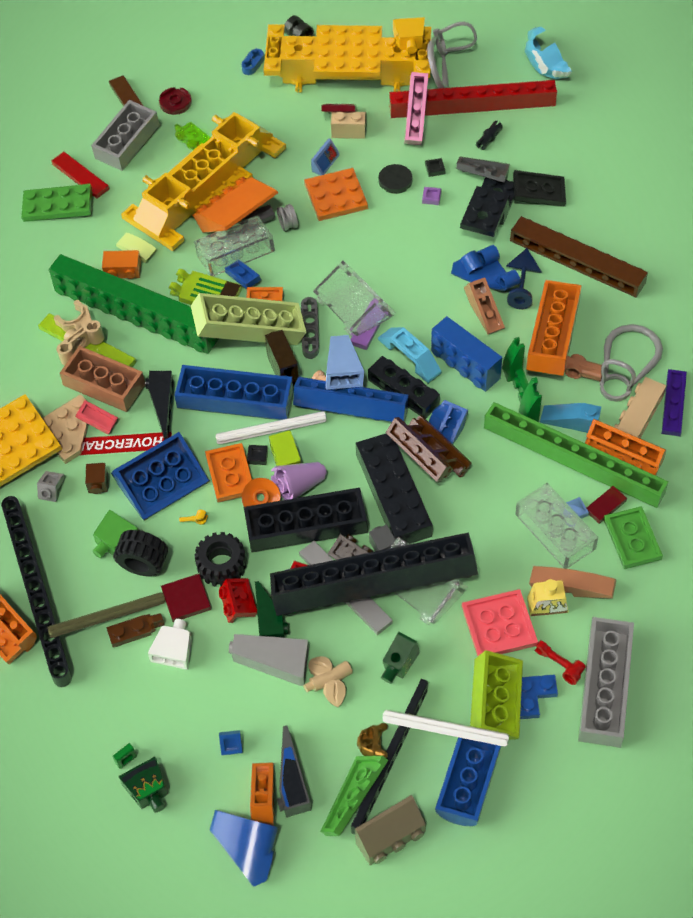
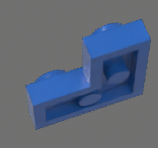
M555 675L522 677L520 719L539 718L538 698L558 696Z

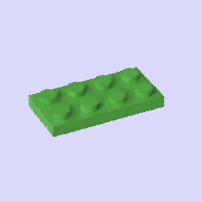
M91 184L23 190L21 218L23 222L91 215L92 186Z

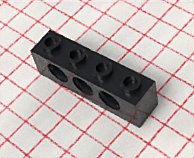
M381 356L368 369V381L383 391L409 395L408 408L418 415H422L425 419L440 405V394L435 389L428 387L422 380L416 379L407 370L395 365L392 360Z

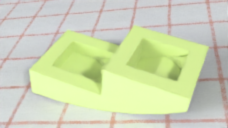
M127 232L116 244L122 251L139 250L140 259L144 263L156 251V248L148 242Z

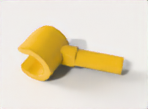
M198 510L196 516L180 517L179 521H195L197 524L203 525L208 515H205V510Z

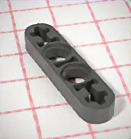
M306 297L301 301V314L306 333L312 332L315 335L311 338L304 335L302 338V353L304 357L313 359L319 354L318 308L315 298ZM308 305H311V311H308ZM307 318H313L314 322L307 323L305 322V320ZM309 344H312V351H309Z

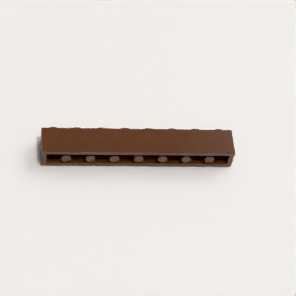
M521 216L511 229L510 242L637 298L646 284L647 271L556 232L547 226L538 224L531 219Z

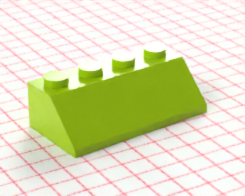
M487 650L475 658L471 727L506 733L509 735V740L519 739L523 660Z

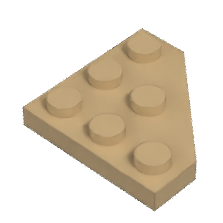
M81 394L42 418L61 445L62 450L57 452V455L65 464L82 453V445L88 429L87 423L75 417L85 400Z

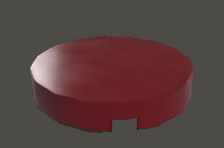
M171 87L164 90L159 96L161 110L171 115L186 112L192 104L191 95L184 88L176 89Z

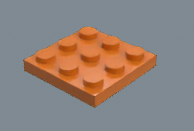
M354 168L304 179V184L318 221L368 209V203Z

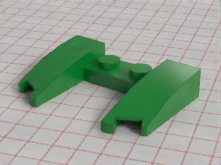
M516 337L507 349L502 369L507 382L513 381L514 388H518L519 414L539 422L542 395H539L537 391L538 379L537 377L531 378L528 383L523 370L525 345L523 343L520 344V338Z

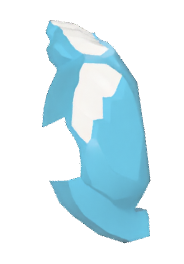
M542 27L531 29L527 33L528 41L525 47V53L531 65L538 73L549 78L560 79L569 77L572 71L567 62L563 61L556 43L551 44L543 51L539 50L541 47L538 41H535L536 35L546 30Z

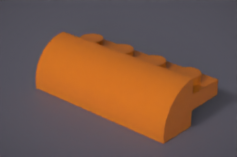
M593 419L586 436L585 444L655 476L666 455V449L597 419Z
M0 594V656L6 663L10 664L24 650L28 652L33 647L37 636Z

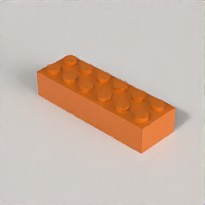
M545 280L528 351L526 370L564 376L580 301L581 285Z

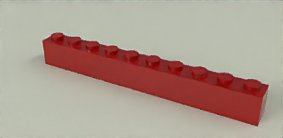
M555 80L427 89L425 116L556 106ZM409 91L389 92L391 118L407 117Z

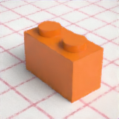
M139 250L103 251L102 270L119 278H140L141 259Z

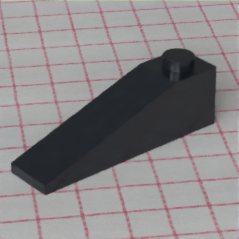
M149 371V378H146L145 386L146 389H149L163 438L166 440L169 438L174 385L172 371Z

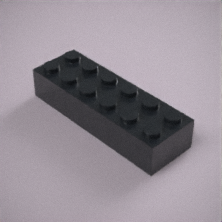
M386 433L356 442L357 459L385 525L387 524L397 541V547L432 537V522L397 443Z
M360 487L244 507L251 552L338 538L340 534L347 536L348 534L356 535L368 532Z

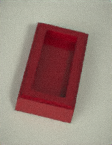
M612 486L586 509L589 515L600 524L604 521V515L612 514L627 501V497Z

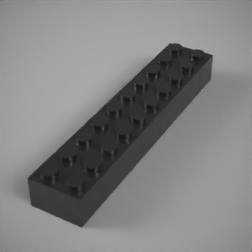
M468 532L270 573L271 597L276 615H289L293 612L308 611L322 606L328 607L332 604L347 603L356 599H366L376 595L390 594L395 591L410 590L411 588L429 586L439 582H449L463 577L469 578L473 575H478V570Z

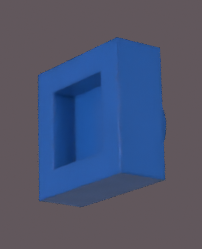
M240 730L219 732L221 755L242 753Z

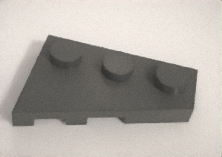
M460 156L456 169L505 183L510 164Z

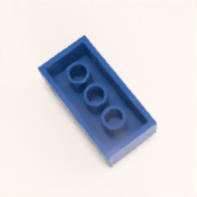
M448 316L432 328V353L436 357L443 359L449 367L455 368L464 378L472 381L477 388H481L486 392L501 379L502 356Z

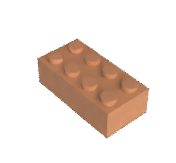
M81 346L76 349L60 371L63 386L125 412L128 411L145 386L142 371Z

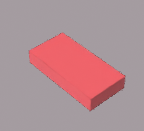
M84 400L75 416L108 435L118 417Z

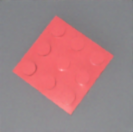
M520 589L462 602L461 607L477 657L485 650L505 654L537 645L538 640Z

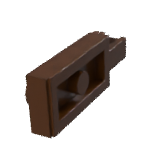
M159 613L155 615H142L106 628L112 647L115 648L151 636V633L156 631L155 628L165 624L162 614Z

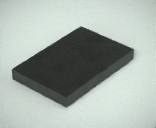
M514 170V200L565 207L564 176Z

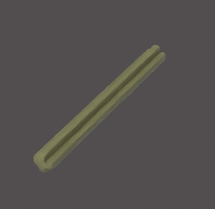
M162 592L67 620L49 626L48 633L51 638L164 604L165 597Z

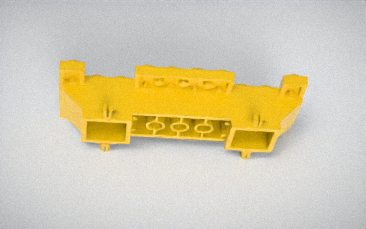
M268 24L264 76H280L283 78V84L296 85L295 91L297 93L298 88L299 93L302 92V85L316 84V79L381 80V85L394 86L393 92H396V90L400 91V86L410 85L411 72L427 73L428 78H430L427 46L431 40V27L424 26L423 47L410 54L407 50H400L398 48L395 38L382 37V26L317 25L316 36H284L285 25Z
M233 112L224 119L214 115L212 121L217 123L218 126L212 131V137L204 144L201 143L168 173L165 172L155 180L147 175L143 177L142 181L149 186L142 192L143 198L139 207L134 204L128 207L121 214L122 219L171 251H174L184 242V236L175 231L178 226L194 212H197L196 209L199 206L207 205L210 202V198L215 195H221L224 188L235 185L237 179L241 177L253 178V174L245 170L244 167L261 151L276 158L286 149V144L273 137V134L236 112Z

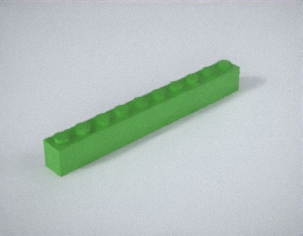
M493 402L485 414V429L610 487L614 486L619 491L655 508H658L666 493L669 481L498 403Z

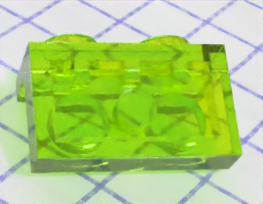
M192 122L183 127L179 124L175 125L176 138L179 141H183L190 150H194L201 143L204 144L211 138Z

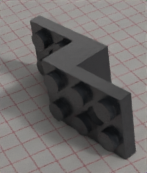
M485 177L482 186H476L460 223V228L494 237L499 224L504 225L514 201L513 182L505 180L504 183Z

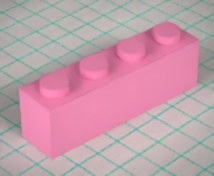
M411 72L404 144L421 145L428 83L427 73Z

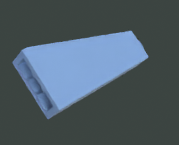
M349 335L331 336L326 371V390L363 387L364 369Z

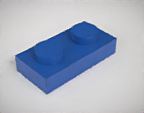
M239 259L224 267L225 273L246 289L261 281L260 275Z

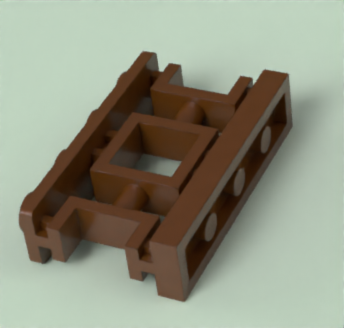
M422 415L418 416L417 419L413 418L409 425L400 417H395L385 432L436 482L442 481L444 477L448 478L452 470L459 477H463L472 464Z

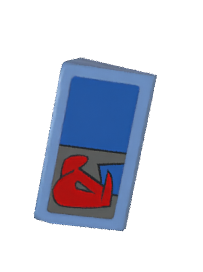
M330 138L311 159L313 173L324 175L339 156V151Z

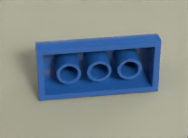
M458 737L435 807V811L440 817L461 826L477 825L500 752V745Z

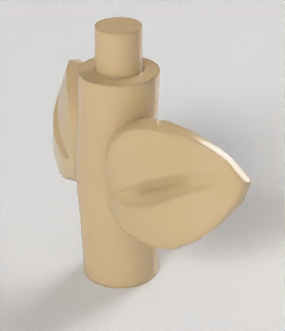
M327 657L312 658L309 660L308 667L314 677L309 678L310 682L303 685L305 691L314 690L316 692L323 689L326 699L338 708L346 696V686L341 680L352 674L350 664L344 661L333 668L331 661Z

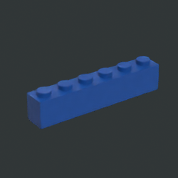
M298 377L294 385L293 405L302 408L318 409L320 411L336 412L338 414L354 415L356 417L372 418L374 420L392 422L395 417H400L405 421L409 395L364 387L326 390V381Z

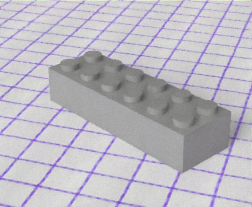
M592 617L578 737L580 742L621 748L625 729L634 630L633 622Z

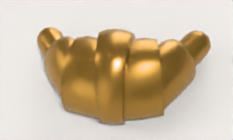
M381 723L377 726L372 725L361 730L357 738V746L364 756H384L387 758V752L381 748L380 738L382 732L388 729L386 723Z

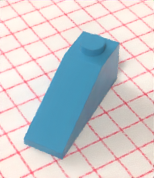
M587 403L544 405L540 423L588 433L593 419L599 420L601 406Z

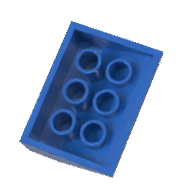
M180 432L111 472L118 486L143 520L209 481Z

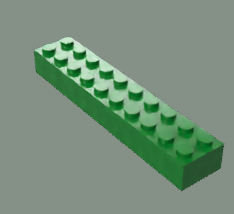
M62 254L57 257L49 268L54 290L59 295L68 296L74 301L79 300L91 308H97L106 314L116 316L120 320H126L152 333L163 335L166 339L175 340L181 345L194 348L198 352L209 354L219 338L197 336L191 306Z

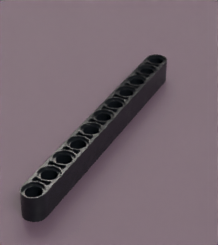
M8 496L2 500L1 506L49 672L56 686L65 687L70 684L72 676L60 636L54 637L52 641H47L51 638L48 633V627L56 624L29 531L18 499L14 496ZM60 655L58 658L52 659L53 656ZM62 672L65 673L64 675H62V676H60V677L57 676L59 673H62Z

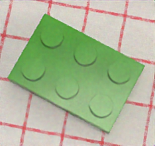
M642 506L604 515L605 524L624 569L662 560V552Z

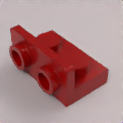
M248 578L225 579L219 588V597L222 599L223 612L227 617L228 623H233L236 617H255L257 609Z

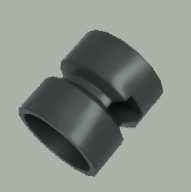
M296 15L291 16L284 24L285 33L288 36H313L314 29Z

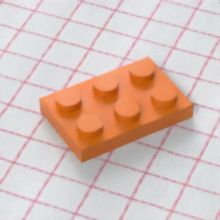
M239 443L205 451L217 503L242 497L245 485L252 480L243 444Z

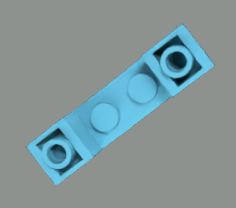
M391 327L378 337V340L389 350L397 347L415 363V373L427 383L441 374V369L430 350L404 327Z

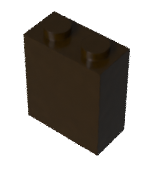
M283 330L271 332L265 335L268 360L275 375L292 377L294 387L299 377L297 361Z

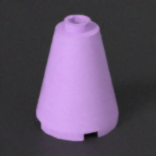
M319 462L281 465L272 468L271 471H274V475L271 476V481L277 485L280 496L284 500L294 499L322 482L327 471L325 466Z

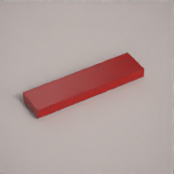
M62 152L51 160L53 166L78 185L91 184L92 196L96 199L109 190V185L66 152Z

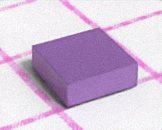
M424 187L422 204L439 205L441 188Z

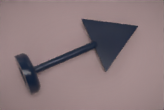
M526 248L506 265V267L522 269L519 288L511 290L507 296L508 304L515 309H526L532 304V294L527 289H524L526 270L542 272Z

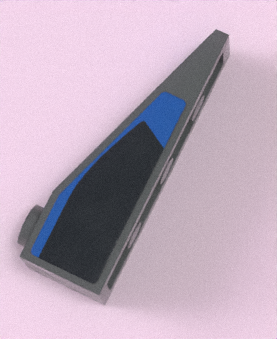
M287 725L283 726L279 785L281 798L277 799L280 812L284 811L286 818L311 811L310 800Z

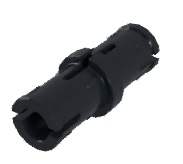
M495 120L488 129L484 130L482 137L476 142L478 148L481 147V150H484L491 141H494L496 134L503 128L501 122L498 123Z

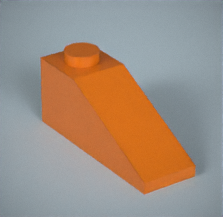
M252 763L251 820L274 826V763Z

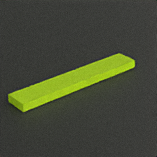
M49 313L38 325L39 329L64 341L66 332L55 324L54 315ZM103 341L96 345L90 343L85 347L88 350L133 367L136 363V358Z

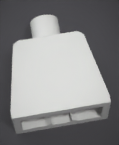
M175 619L173 627H161L148 651L150 662L188 670L192 638L190 632L185 630L187 623L184 620Z

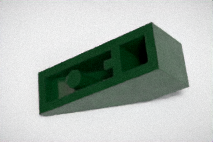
M255 581L259 636L285 638L284 635L288 634L287 622H283L282 615H276L272 599L261 583Z

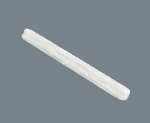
M324 411L217 433L216 441L217 444H223L326 422V414Z
M385 710L383 713V722L500 746H507L509 741V735L506 733Z

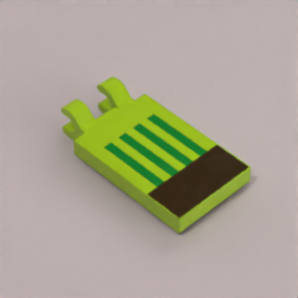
M178 269L176 273L178 276L177 281L183 283L182 286L176 282H171L169 289H171L170 295L178 296L179 302L189 305L193 304L199 293L239 297L242 291V285L196 271H192L189 274L183 269Z

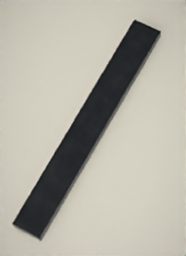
M420 680L405 714L417 715L428 692V681ZM398 726L386 751L388 762L364 797L351 824L352 834L355 835V828L367 821L410 727Z

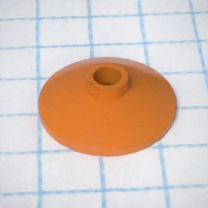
M256 478L249 481L242 491L244 507L280 501V491L277 485L267 478ZM258 494L264 495V499L262 501H259L257 499Z

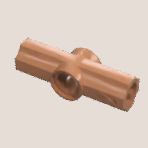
M573 354L567 358L565 374L574 379L585 377L601 381L602 365L586 361L582 355Z

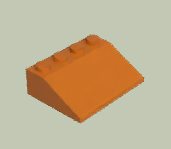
M241 177L235 181V185L224 188L221 195H215L210 198V202L207 205L199 206L196 209L197 212L192 215L203 233L227 231L278 194V191L252 177Z

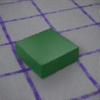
M128 743L112 757L117 767L121 769L136 758L137 755L133 746Z

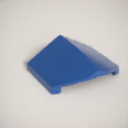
M444 400L433 410L429 422L446 439L454 444L464 429L468 409Z

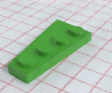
M356 756L320 832L326 836H340L388 762V759L384 756Z

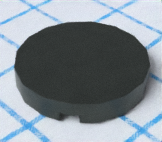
M388 165L379 172L378 182L382 189H386V192L402 193L412 185V173L403 165Z

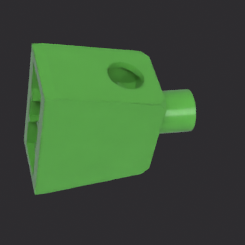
M109 510L93 534L97 544L93 549V553L98 558H102L107 552L114 555L121 534L127 530H138V528Z

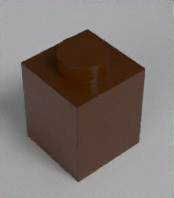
M105 463L86 464L85 484L88 493L100 494L108 492V471Z

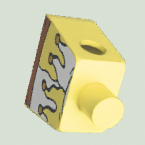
M549 579L546 582L533 584L527 596L530 616L568 613L563 581Z

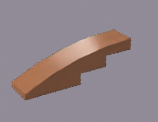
M533 566L529 582L532 587L534 583L546 582L549 579L563 581L565 593H572L574 597L613 598L616 586V579L572 569Z

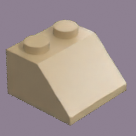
M332 112V138L365 139L366 112Z

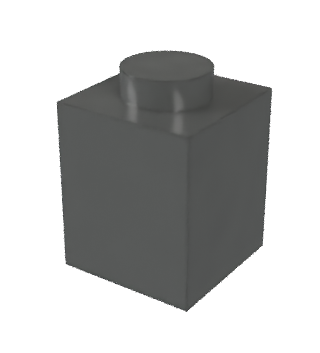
M387 524L382 527H375L369 532V542L375 552L397 547V541Z

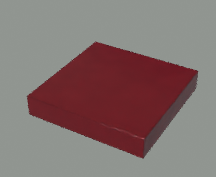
M323 104L321 106V112L356 111L355 104Z
M199 574L161 585L172 622L175 619L182 620L211 610Z

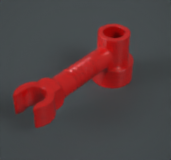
M540 640L536 645L535 652L552 659L566 668L562 674L564 680L571 685H576L586 668L585 664L580 660H576L574 663L568 661L554 652L544 641Z

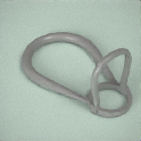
M457 22L441 30L439 28L433 30L434 37L428 43L427 54L431 73L437 88H448L449 86L445 60L447 52L471 48L477 41L476 30L468 22ZM461 25L467 26L472 30L474 40L470 44L446 49L442 33ZM435 43L442 57V81L435 62Z
M635 324L622 325L612 330L606 337L604 362L601 366L602 379L599 384L601 394L610 401L626 399L631 394V388L660 361L663 347L660 338L652 330ZM633 331L648 336L656 349L654 357L637 377L630 365L619 360L610 359L612 341L616 336L624 332ZM609 364H615L627 369L631 373V381L620 374H608ZM610 379H619L627 385L626 393L621 396H612L604 390L603 386Z

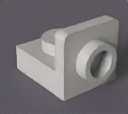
M45 471L37 482L38 499L56 502L57 490L64 481V474Z

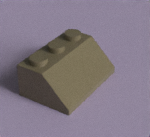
M410 795L355 828L356 845L369 865L381 863L387 858L386 855L393 851L395 853L399 852L406 846V843L411 840L417 841L424 835L426 824L413 796Z

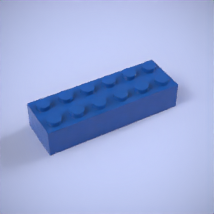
M182 365L175 391L177 408L283 420L288 419L294 390L293 379L288 376Z

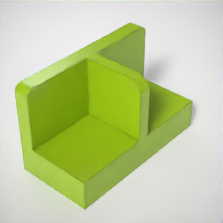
M290 430L269 436L270 448L276 466L301 463Z

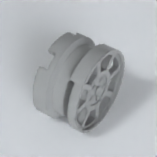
M288 204L284 208L282 206L277 208L278 219L283 231H287L291 227L293 229L298 227L296 213L292 204Z

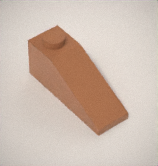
M486 278L468 283L464 287L465 293L487 334L504 329L505 326Z

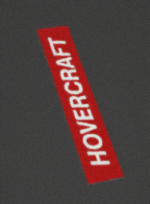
M162 432L84 438L83 449L80 455L147 451L164 441Z

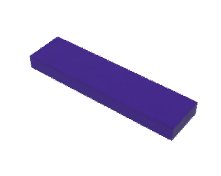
M668 369L661 434L681 436L687 371Z

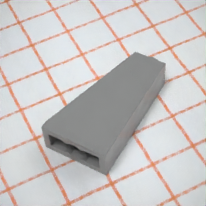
M234 634L233 641L229 643V654H232L233 662L300 686L304 685L309 651L308 640Z

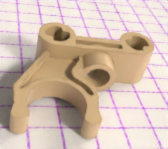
M79 300L74 301L75 309L81 312L78 318L66 321L59 315L54 316L55 324L66 332L64 341L56 348L60 361L64 366L79 346L85 348L90 343L96 345L104 340V334L99 321L91 319L88 307Z

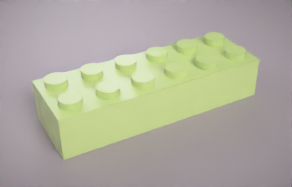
M199 293L191 305L198 337L266 342L265 335L283 330L290 345H298L306 334L299 303Z

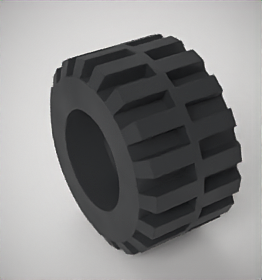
M127 530L121 534L113 558L120 567L133 574L148 577L157 576L160 574L165 562L168 546L160 538L148 532Z
M215 532L212 533L211 537L205 536V541L201 540L199 547L196 546L195 562L201 579L205 580V583L209 584L211 582L212 586L215 587L217 584L222 586L225 579L240 578L239 575L243 576L245 573L246 557L244 547L237 537L233 538L232 534L225 535V532H221L217 535ZM218 555L231 557L223 564L211 562Z

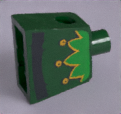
M401 632L397 633L382 661L386 670L381 679L392 684L396 676L404 678L420 653L416 640Z
M155 756L118 776L123 788L141 809L150 805L154 813H157L165 808L161 798L167 796L168 792Z

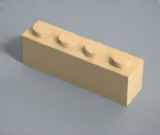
M645 377L642 383H638L635 389L636 395L630 397L627 411H622L619 425L615 424L614 427L641 438L664 397L666 385Z

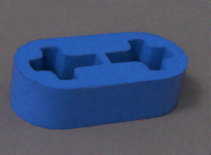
M261 49L251 50L242 61V72L245 75L254 74L264 62V52Z

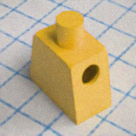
M424 17L393 19V34L400 50H407L408 53L413 54L417 49L423 47Z

